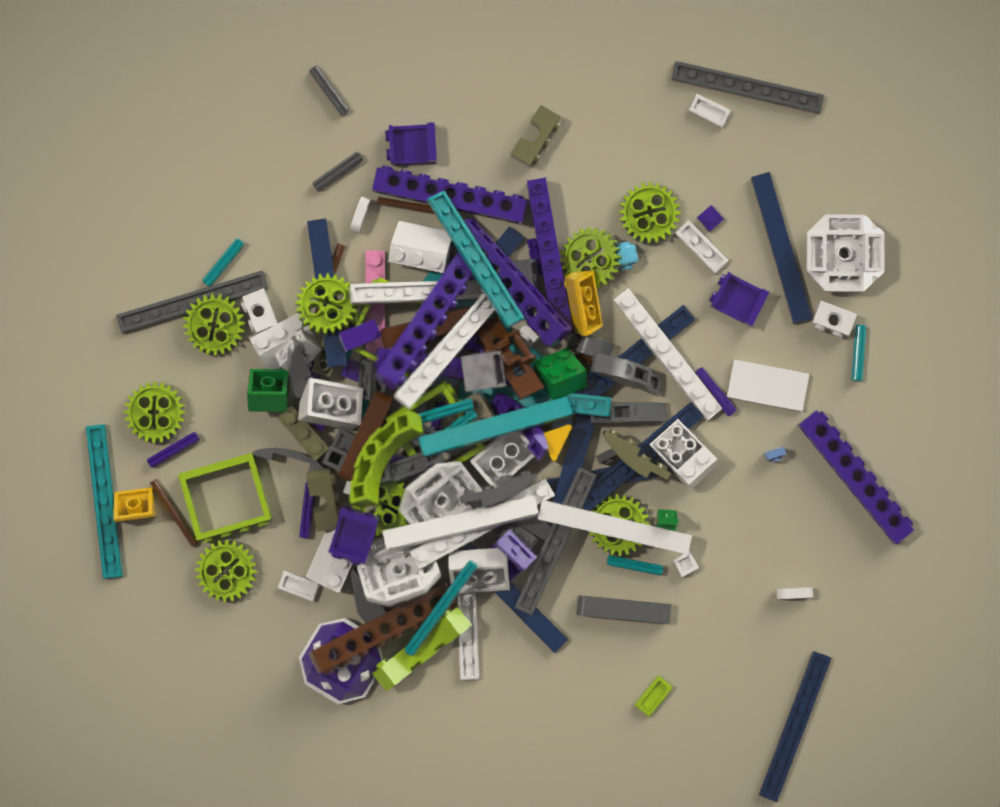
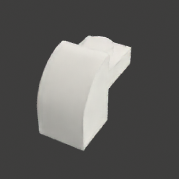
M546 321L545 326L549 329L550 325ZM528 322L520 328V336L529 348L541 338L537 332L528 326Z

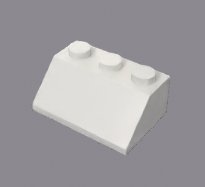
M398 221L391 241L388 262L444 273L450 264L453 242L444 229Z
M296 313L250 338L266 369L282 368L275 355L300 329L315 337L313 332L309 330V325L304 327V320H299L298 316L300 314Z
M309 378L300 400L298 421L346 430L355 429L361 424L363 388Z
M521 431L497 437L470 462L491 486H494V489H497L496 482L500 480L501 476L514 475L534 455L527 448L529 440Z
M335 529L325 531L306 578L340 593L353 563L350 562V559L344 557L337 559L332 557L331 553H328Z
M499 548L458 550L449 553L451 584L469 560L477 564V569L459 593L510 590L508 558Z

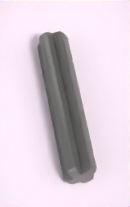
M317 65L312 67L309 72L339 114L341 116L346 114L349 109L319 67Z
M355 152L312 183L314 188L320 191L363 160L359 152Z

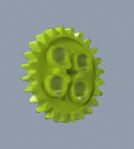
M650 181L648 187H646L644 182H642L640 189L637 185H634L635 191L628 190L627 192L630 196H623L626 203H620V206L624 210H619L618 213L624 216L619 221H625L622 228H629L627 235L634 233L633 240L640 237V243L643 242L644 238L647 239L648 244H650L651 239L658 243V237L664 241L665 233L669 236L672 235L669 230L670 228L676 230L677 227L673 223H679L680 221L675 217L681 214V212L676 211L680 204H674L677 197H670L673 192L672 190L668 193L665 192L667 186L660 189L659 183H657L653 187ZM659 197L662 200V204L655 206L652 204L651 199ZM640 201L643 204V209L635 210L633 203ZM647 208H650L651 211L666 208V211L653 213L652 217H649L648 214L637 218L633 217L635 214L645 213ZM658 215L665 216L666 223L658 224L656 217ZM643 219L647 221L648 227L641 229L638 227L637 222Z
M587 227L586 232L584 229H579V234L573 232L574 238L567 237L569 244H563L566 251H560L561 254L565 255V258L560 259L561 262H565L562 269L568 270L565 276L573 272L585 271L587 267H590L591 271H594L595 282L598 288H602V282L605 285L609 284L608 278L615 279L612 273H618L619 271L615 267L621 265V263L617 262V258H620L621 255L616 254L620 247H614L617 240L610 241L612 235L608 234L605 236L606 230L599 232V228H594L592 231L591 227ZM592 240L596 242V248L594 250H592L590 247V243ZM602 248H604V251L602 253L597 254ZM577 251L581 253V258L579 261L575 258V253ZM597 254L596 256L591 258V262H585L588 259H590V255ZM602 256H605L607 260L605 266L600 263ZM585 262L580 268H577L580 263Z
M329 273L326 274V278L319 274L318 280L312 276V283L305 281L307 287H300L303 294H297L296 296L300 300L295 301L296 306L299 307L296 309L297 314H300L298 318L300 321L304 320V327L309 325L310 331L316 328L318 335L323 330L325 336H327L328 330H331L333 335H335V329L342 332V325L348 328L347 321H354L351 314L357 315V311L353 308L359 307L358 304L351 305L350 282L344 284V277L338 280L337 274H335L333 278H330ZM318 290H325L322 296H317L316 293ZM337 295L344 296L341 301L334 300ZM314 307L319 308L316 314L310 313V310ZM333 312L338 313L335 319L328 318L329 314Z
M211 293L208 299L206 294H204L203 301L196 298L197 305L191 302L190 306L193 309H186L189 316H184L183 319L188 321V323L183 324V327L188 328V330L184 332V335L191 336L187 341L195 342L193 348L198 345L200 346L199 352L206 349V354L209 355L210 351L213 350L216 356L218 350H220L224 354L225 348L229 351L232 350L231 344L238 345L235 339H242V336L238 333L245 331V329L240 327L245 324V321L240 320L244 314H238L241 307L234 308L233 306L236 301L234 300L229 303V296L223 300L222 294L215 298L214 293ZM204 308L210 309L212 316L209 318L204 317L201 310ZM219 308L216 324H219V326H216L213 340L210 341L212 325L209 322L212 323L215 309ZM221 313H229L231 319L228 322L222 321L220 318ZM205 327L208 330V334L200 336L197 329ZM218 331H224L227 335V338L225 340H219L216 336V333Z
M157 381L153 382V386L146 382V388L139 385V392L132 390L135 396H127L131 402L124 403L129 409L123 411V413L129 416L124 419V421H130L127 428H134L131 434L139 433L138 439H142L145 436V442L147 443L152 438L154 444H156L157 438L163 443L164 437L171 440V433L177 435L175 429H182L179 422H185L181 415L187 414V412L181 411V408L185 407L186 404L179 403L183 397H176L178 391L171 392V385L165 389L164 382L158 387ZM154 395L157 396V400H156V410H159V414H156V416H155V419H156V429H155V430L153 429L154 415H152V414L150 413L151 411L154 410V400H153ZM145 397L150 400V405L147 408L141 406V400ZM163 398H168L169 405L166 408L160 406V401ZM147 416L150 423L147 427H143L141 419ZM167 417L169 424L163 428L160 425V419Z
M404 481L399 484L396 482L379 486L383 490V495L378 498L379 502L385 501V505L397 510L398 514L393 513L389 509L381 510V505L379 504L373 505L375 509L373 515L380 517L375 536H379L381 531L383 535V531L398 528L400 525L407 526L406 518L399 511L406 489L403 488ZM395 495L400 499L398 506H394L391 501ZM351 506V508L366 512V507ZM385 513H389L392 518L388 524L383 521Z
M616 494L614 500L609 495L607 502L603 500L601 506L599 504L596 506L597 511L591 510V512L607 514L625 520L634 519L635 522L650 525L649 522H644L648 518V515H642L645 508H638L640 502L633 504V497L627 501L625 494L622 499H619V495ZM628 509L630 516L622 518L619 515L620 510ZM595 532L589 533V536H595L592 543L599 542L597 549L603 546L604 554L611 550V556L618 552L619 557H621L622 551L628 556L629 549L636 552L635 545L642 547L641 543L620 538L615 542H609L607 535Z
M226 539L225 545H223L222 541L218 540V546L211 543V550L205 547L206 554H199L202 561H196L200 568H196L195 571L200 572V575L196 576L195 579L202 580L198 586H205L202 591L203 593L208 590L210 591L209 598L215 594L216 601L220 597H223L224 602L227 601L228 597H230L231 601H234L235 595L240 599L242 598L241 592L248 594L246 587L253 588L250 581L257 580L252 576V574L258 572L253 569V566L257 565V563H251L255 556L247 555L250 549L242 550L244 544L237 547V541L230 545L229 539ZM226 551L232 556L231 561L228 563L222 559V554ZM238 558L239 562L229 570L230 575L225 574L214 583L213 580L224 571L222 567H229ZM210 565L217 567L218 571L214 576L208 573ZM237 566H242L245 569V573L241 577L235 573ZM223 579L230 581L231 585L228 590L221 587Z

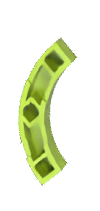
M411 410L400 413L391 418L390 422L385 426L379 427L368 439L354 466L356 470L354 478L350 483L351 504L360 508L379 504V484L388 461L404 443L423 434L420 415Z
M458 607L452 611L450 609L445 611L441 617L442 619L437 622L413 656L408 655L405 652L406 647H404L388 661L383 659L376 665L378 669L372 674L386 692L471 626V623Z

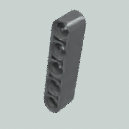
M578 595L576 615L670 624L672 604Z

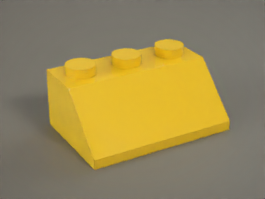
M594 271L573 272L565 276L564 285L568 293V306L571 309L572 326L575 333L588 336L603 327Z

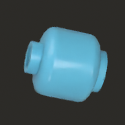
M630 242L615 244V247H620L616 254L621 255L620 258H617V262L621 263V265L616 267H621L622 270L633 269V265L638 262L636 246L630 244Z

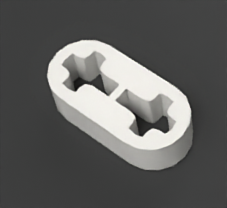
M361 196L350 226L351 231L360 232L371 199Z
M813 587L776 589L777 599L813 597Z

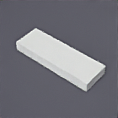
M689 220L675 232V235L714 274L729 261Z

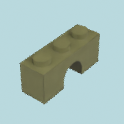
M540 105L530 123L539 130V137L535 141H527L520 137L511 152V157L528 167H531L532 164L536 165L541 158L539 154L541 149H546L551 141L549 136L552 131L556 133L561 125L559 122L560 116Z
M291 405L287 408V412H283L277 418L313 460L318 461L327 453L329 446L307 422L298 421L299 412Z
M330 468L307 472V483L310 497L322 496L326 499L325 504L314 507L317 532L335 529L340 509L338 510L337 503H340L338 492H334L333 486H336L335 474H331Z

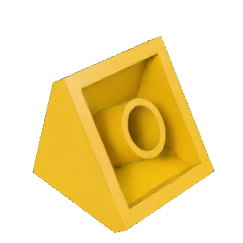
M566 425L544 433L551 461H556L572 426Z
M153 487L114 492V522L157 517Z

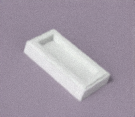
M696 94L688 112L722 128L731 110Z
M284 570L277 589L314 602L320 584Z

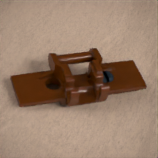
M497 316L485 321L475 333L486 348L484 353L501 352L504 378L507 379L519 399L522 400L544 389V386L529 365L537 357L531 353L521 338L520 331L515 330L508 333ZM495 340H501L497 344H493ZM513 340L525 357L514 356L510 350Z

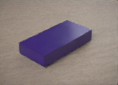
M375 319L338 333L345 351L381 337Z

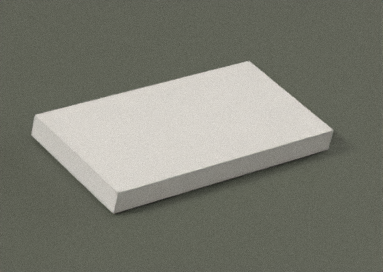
M734 359L727 397L802 412L809 374Z

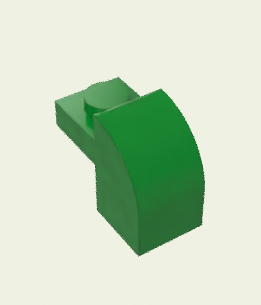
M658 509L655 527L676 531V526H678L677 510Z

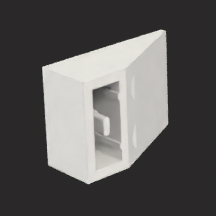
M679 419L650 444L653 450L690 491L718 466L717 458Z

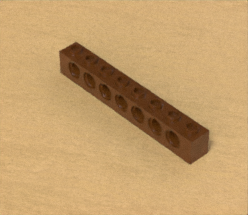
M445 582L425 594L419 595L308 652L318 674L324 672L326 675L336 670L334 666L339 663L344 666L353 661L351 657L357 654L361 657L369 653L368 648L374 645L376 648H379L386 644V639L392 637L394 640L404 635L403 630L409 628L411 631L419 627V622L426 620L434 609L430 604L431 599L433 598L439 602L449 588L448 583ZM456 599L453 600L448 609H454L452 605L457 603ZM415 607H418L421 610L420 617L415 616ZM398 616H402L404 618L405 622L403 626L397 623ZM381 624H384V625L387 626V628H388L387 634H382V633H381V631H380V626H381ZM364 633H368L371 636L370 643H366L363 640ZM347 642L353 643L354 650L352 652L346 649ZM331 650L335 651L337 654V659L335 661L329 658V652Z

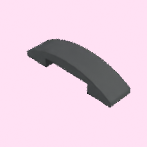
M264 448L253 452V455L273 460L276 453L310 463L308 471L325 469L320 463L314 461L313 458L289 449Z
M420 452L393 463H387L379 486L400 482L423 474L435 464L443 463V454L439 453L424 457L423 453Z

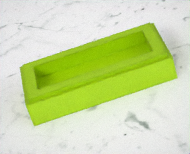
M657 675L634 705L650 717L673 687Z

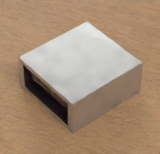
M500 351L461 357L466 392L506 386Z

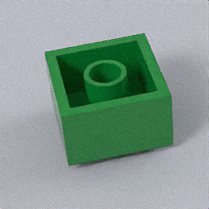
M568 347L534 361V373L552 400L587 387L586 369Z
M250 369L247 390L248 411L287 412L290 389L287 370Z

